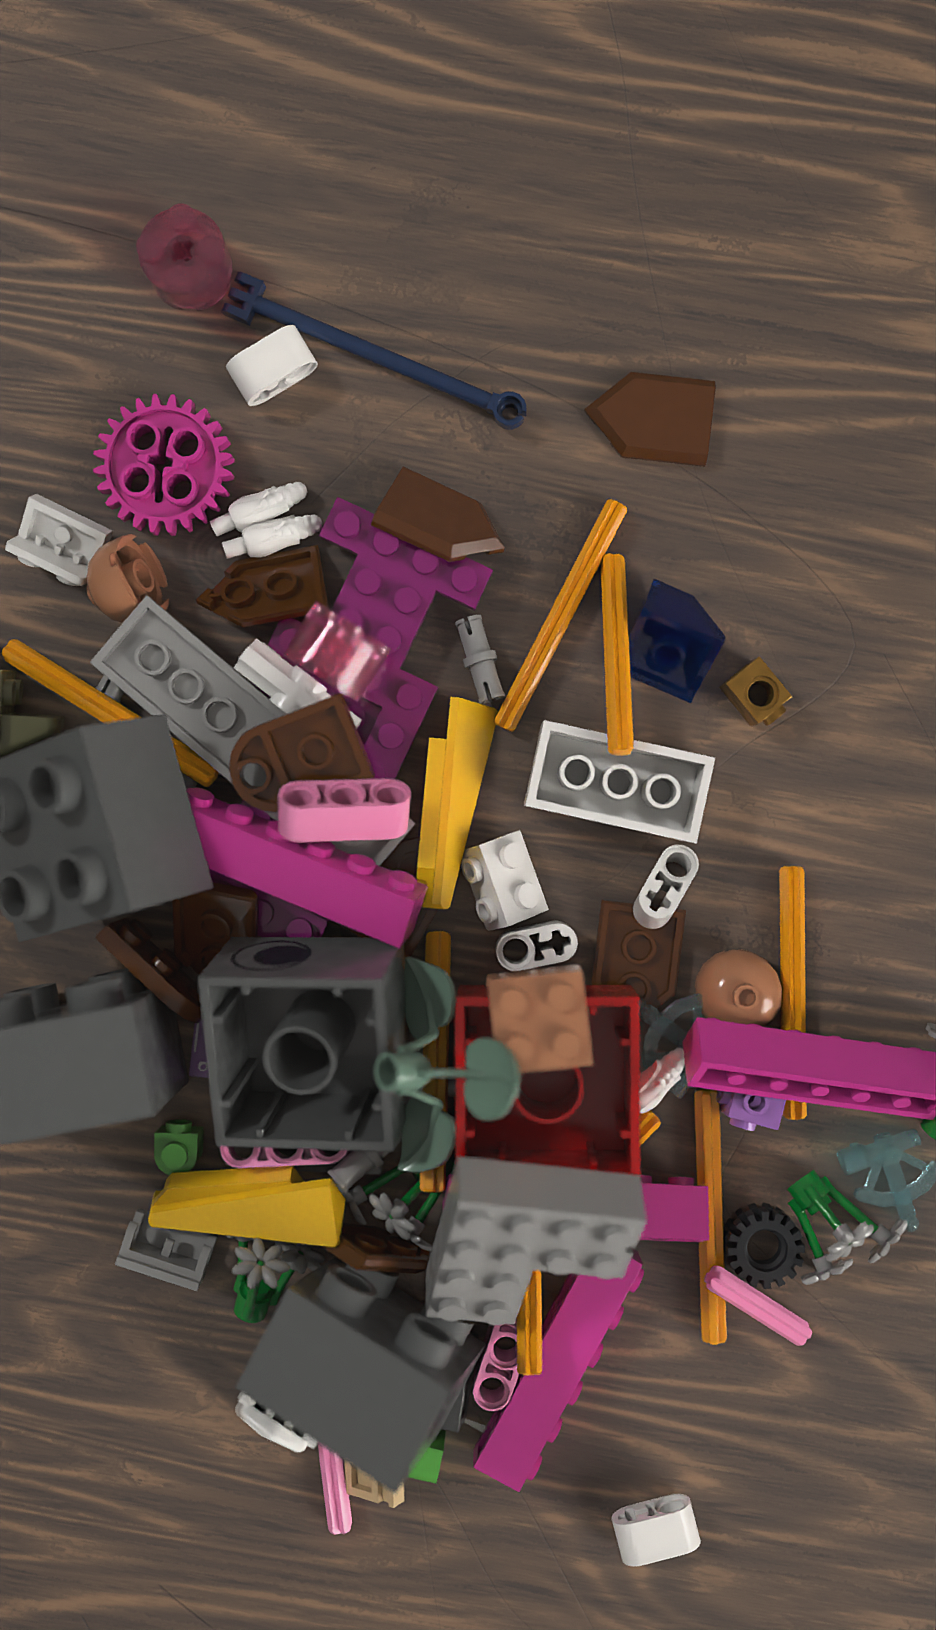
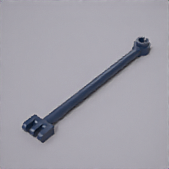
M243 272L237 273L234 281L249 290L244 292L231 287L228 297L242 304V306L238 308L229 303H224L221 312L227 317L250 326L255 313L286 326L295 325L297 330L487 410V413L493 415L495 422L501 428L513 430L524 422L522 416H526V403L520 394L513 391H506L500 395L494 392L493 394L271 301L262 297L266 289L264 281ZM507 407H512L517 411L518 416L508 420L502 416V411Z

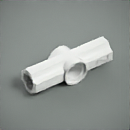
M257 638L241 654L234 667L239 673L271 697L269 700L285 713L330 697L326 693L327 688L297 665L295 667L290 665L281 655ZM350 711L357 728L362 720Z

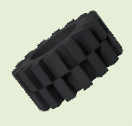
M755 1203L748 1204V1211L743 1212L740 1208L735 1211L738 1217L734 1221L729 1217L726 1222L729 1229L727 1232L724 1231V1254L736 1275L742 1281L746 1279L750 1286L757 1288V1284L760 1283L764 1289H771V1282H776L780 1287L786 1284L783 1277L788 1275L793 1279L797 1275L793 1269L795 1265L802 1267L804 1260L800 1253H805V1245L801 1241V1238H803L802 1234L790 1217L780 1208L776 1207L773 1209L767 1203H762V1207H757ZM761 1230L771 1231L778 1237L779 1245L777 1252L767 1260H756L747 1251L750 1237Z

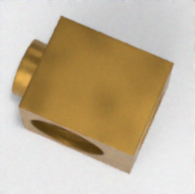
M760 656L751 660L719 686L750 726L757 725L762 721L766 726L773 723L787 711L782 704L792 697ZM752 684L761 685L767 692V700L762 707L754 705L748 697V690Z

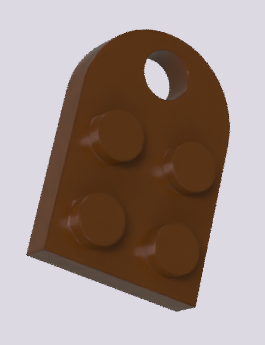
M342 692L261 723L248 730L234 745L229 761L230 777L238 794L251 806L267 812H278L279 790L290 782L371 779L375 776ZM248 763H257L264 768L266 772L264 785L252 786L245 780L244 768Z
M124 918L107 924L98 933L95 939L170 1009L190 1022L200 1023L203 1020L199 986L181 970L184 965L174 956L172 951L167 948L161 951L150 940L153 935L145 925L136 919L130 921Z

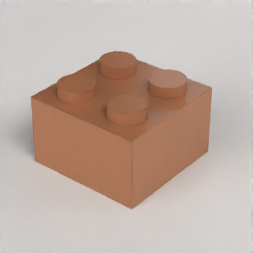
M580 965L488 975L487 984L494 1039L501 1041L512 1051L518 1063L519 1073L593 1065L583 974Z

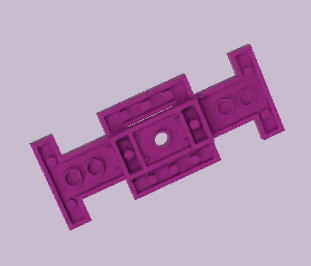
M337 497L319 537L357 556L322 631H318L293 618L279 620L268 646L281 655L293 667L297 665L327 688L326 693L330 696L342 692L348 709L362 720L357 727V731L375 772L374 778L371 779H396L438 691V686L401 670L406 656L436 593L475 611L492 576L493 569L467 557L464 560L448 562L371 526L375 514ZM250 681V683L253 684L258 690H260L265 696H267L269 699L271 698L267 693H265L263 690H261L258 686H256L254 683ZM244 799L242 800L240 805L250 808L255 815L269 821H276L265 811L251 806ZM209 869L212 882L251 889L257 894L259 936L322 938L330 919Z

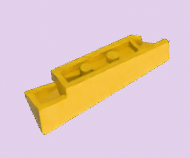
M450 697L447 739L429 738L416 877L417 882L428 886L421 908L443 910L450 908L496 726L495 717L498 711L495 708L460 697Z
M293 1166L176 1172L168 1176L162 1191L156 1190L154 1192L148 1215V1223L154 1228L336 1247L340 1242L346 1199L331 1178L304 1182Z

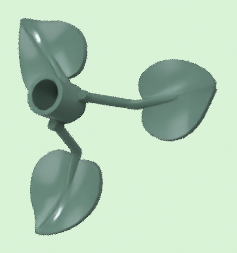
M406 957L404 971L405 1014L408 1028L417 1040L408 1045H399L397 1052L381 1054L376 1061L374 1074L377 1085L383 1091H395L397 1095L412 1097L406 1106V1121L402 1129V1153L398 1170L424 1172L441 1166L450 1158L456 1142V1126L454 1119L448 1113L442 1111L443 1101L418 1089L427 1084L430 1078H467L464 1086V1097L468 1108L479 1119L495 1120L505 1115L514 1103L519 1092L520 1073L517 1060L512 1051L504 1043L493 1038L477 1039L469 1044L466 1051L467 1069H432L430 1061L418 1052H413L436 1040L439 1037L438 1027L447 1026L451 1022L455 1011L456 996L452 979L443 969L417 958Z

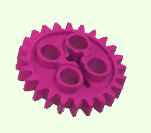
M153 394L150 407H146L140 398H136L137 411L131 413L123 406L120 407L124 420L121 423L110 418L107 420L114 432L112 435L99 433L98 437L107 447L106 450H95L93 453L99 460L104 462V465L94 468L93 473L100 478L107 479L97 486V489L102 494H112L105 502L106 505L112 510L121 507L117 517L124 522L134 516L133 527L138 531H141L149 522V530L154 536H158L162 525H165L167 532L171 536H176L177 524L180 523L189 532H192V519L195 517L204 524H207L208 519L204 511L210 508L213 511L220 512L221 509L214 499L216 496L229 497L230 495L221 485L222 481L234 480L232 472L224 469V466L234 463L235 459L232 454L222 452L231 443L227 436L217 437L223 429L219 422L214 421L208 424L211 415L205 408L195 414L196 405L190 399L180 408L179 400L174 394L170 395L167 405H163L159 396ZM168 429H173V433L170 435L167 446V441L165 439L166 431ZM146 433L156 434L155 442L150 448L146 450L138 449V441L142 435ZM189 439L198 441V448L194 454L190 456L180 455L179 449L184 441ZM167 456L173 464L172 467H164L161 474L156 467L157 464H165ZM139 475H148V486L141 492H132V481ZM182 481L191 482L192 489L187 497L183 499H175L173 497L174 487ZM162 485L163 499L160 503H157L156 498Z

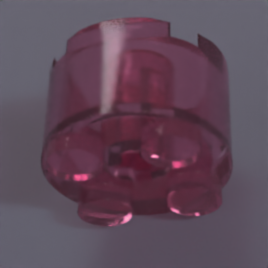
M182 203L175 204L170 209L160 212L147 223L137 240L136 249L141 268L157 295L169 306L183 310L182 308L204 310L218 303L225 296L231 284L232 259L216 223L205 213ZM189 258L191 260L186 262L184 259Z
M316 601L287 646L288 648L284 656L358 701L361 695H364L392 649L370 635L366 641H363L362 639L366 635L364 630L342 616L336 624L335 620L338 615Z

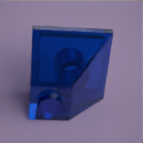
M653 579L629 631L630 677L691 703L723 646L726 636L693 595Z

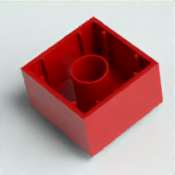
M460 985L456 993L455 1069H467L466 1051L469 1044L477 1039H494L488 985ZM584 985L593 1065L520 1073L518 1095L511 1108L501 1118L483 1120L473 1115L464 1097V1086L467 1078H455L456 1163L459 1156L640 1175L639 996L632 985Z

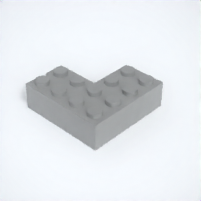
M458 1156L426 1268V1317L442 1318L446 1321L468 1320L486 1322L491 1325H514L533 1270L548 1271L559 1275L569 1273L597 1276L602 1279H623L633 1255V1247L637 1246L647 1222L640 1175Z

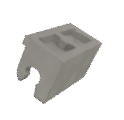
M138 1208L133 1221L129 1222L115 1265L197 1291L205 1278L218 1234L154 1228L148 1223L149 1211Z

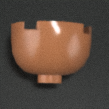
M133 534L124 535L107 542L96 551L88 563L86 590L90 601L111 620L120 623L127 619L146 595L164 610L169 605V598L162 601L160 586L163 588L167 587L168 583L159 559L146 542L138 545L133 541L137 537Z
M732 949L716 953L702 965L695 980L697 1005L705 1018H717L721 1021L741 1024H758L765 1027L774 1020L781 1006L782 987L777 972L765 958L749 950Z

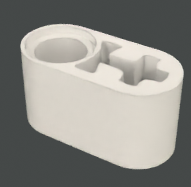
M288 325L276 330L235 355L227 363L226 369L249 406H256L307 377L316 369L318 363L296 326Z
M673 845L665 849L633 905L634 917L643 927L649 929L660 928L673 915L698 871L699 861L692 849L684 845ZM666 863H679L684 868L686 875L683 877L671 875L666 868ZM659 889L667 892L656 912L649 908Z
M558 920L510 929L502 933L496 942L497 959L504 968L510 971H522L564 962L570 959L576 952L578 945L577 936L569 925ZM558 930L563 937L568 936V941L562 943L561 951L555 952L551 945L539 947L542 956L535 957V947L530 938L531 934L537 933L538 942L552 939V931ZM514 938L521 939L527 944L526 955L518 961H511L503 954L505 943Z
M671 1494L622 1507L612 1515V1523L623 1563L628 1566H642L685 1555L700 1546L701 1540L690 1498L687 1495Z

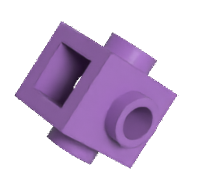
M717 1090L716 1096L717 1103H720V1111L730 1117L729 1124L750 1131H755L756 1124L775 1130L779 1129L786 1100Z

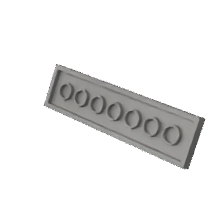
M147 595L90 661L94 667L152 716L165 714L169 730L231 783L229 761L231 752L238 739L253 727L287 714ZM248 763L244 768V778L252 786H262L266 781V772L261 765ZM265 811L274 820L278 821V812ZM408 818L407 831L399 838L330 842L334 844L335 848L349 854L368 856L374 860L376 865L380 866L416 823Z

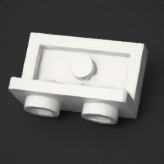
M35 494L28 498L18 536L7 541L5 550L18 556V560L25 565L41 567L56 574V578L62 583L71 586H83L87 583L89 561L101 546L111 540L113 530Z
M520 830L464 850L461 865L462 872L466 880L470 882L476 899L477 914L481 921L484 922L488 931L509 927L549 910Z

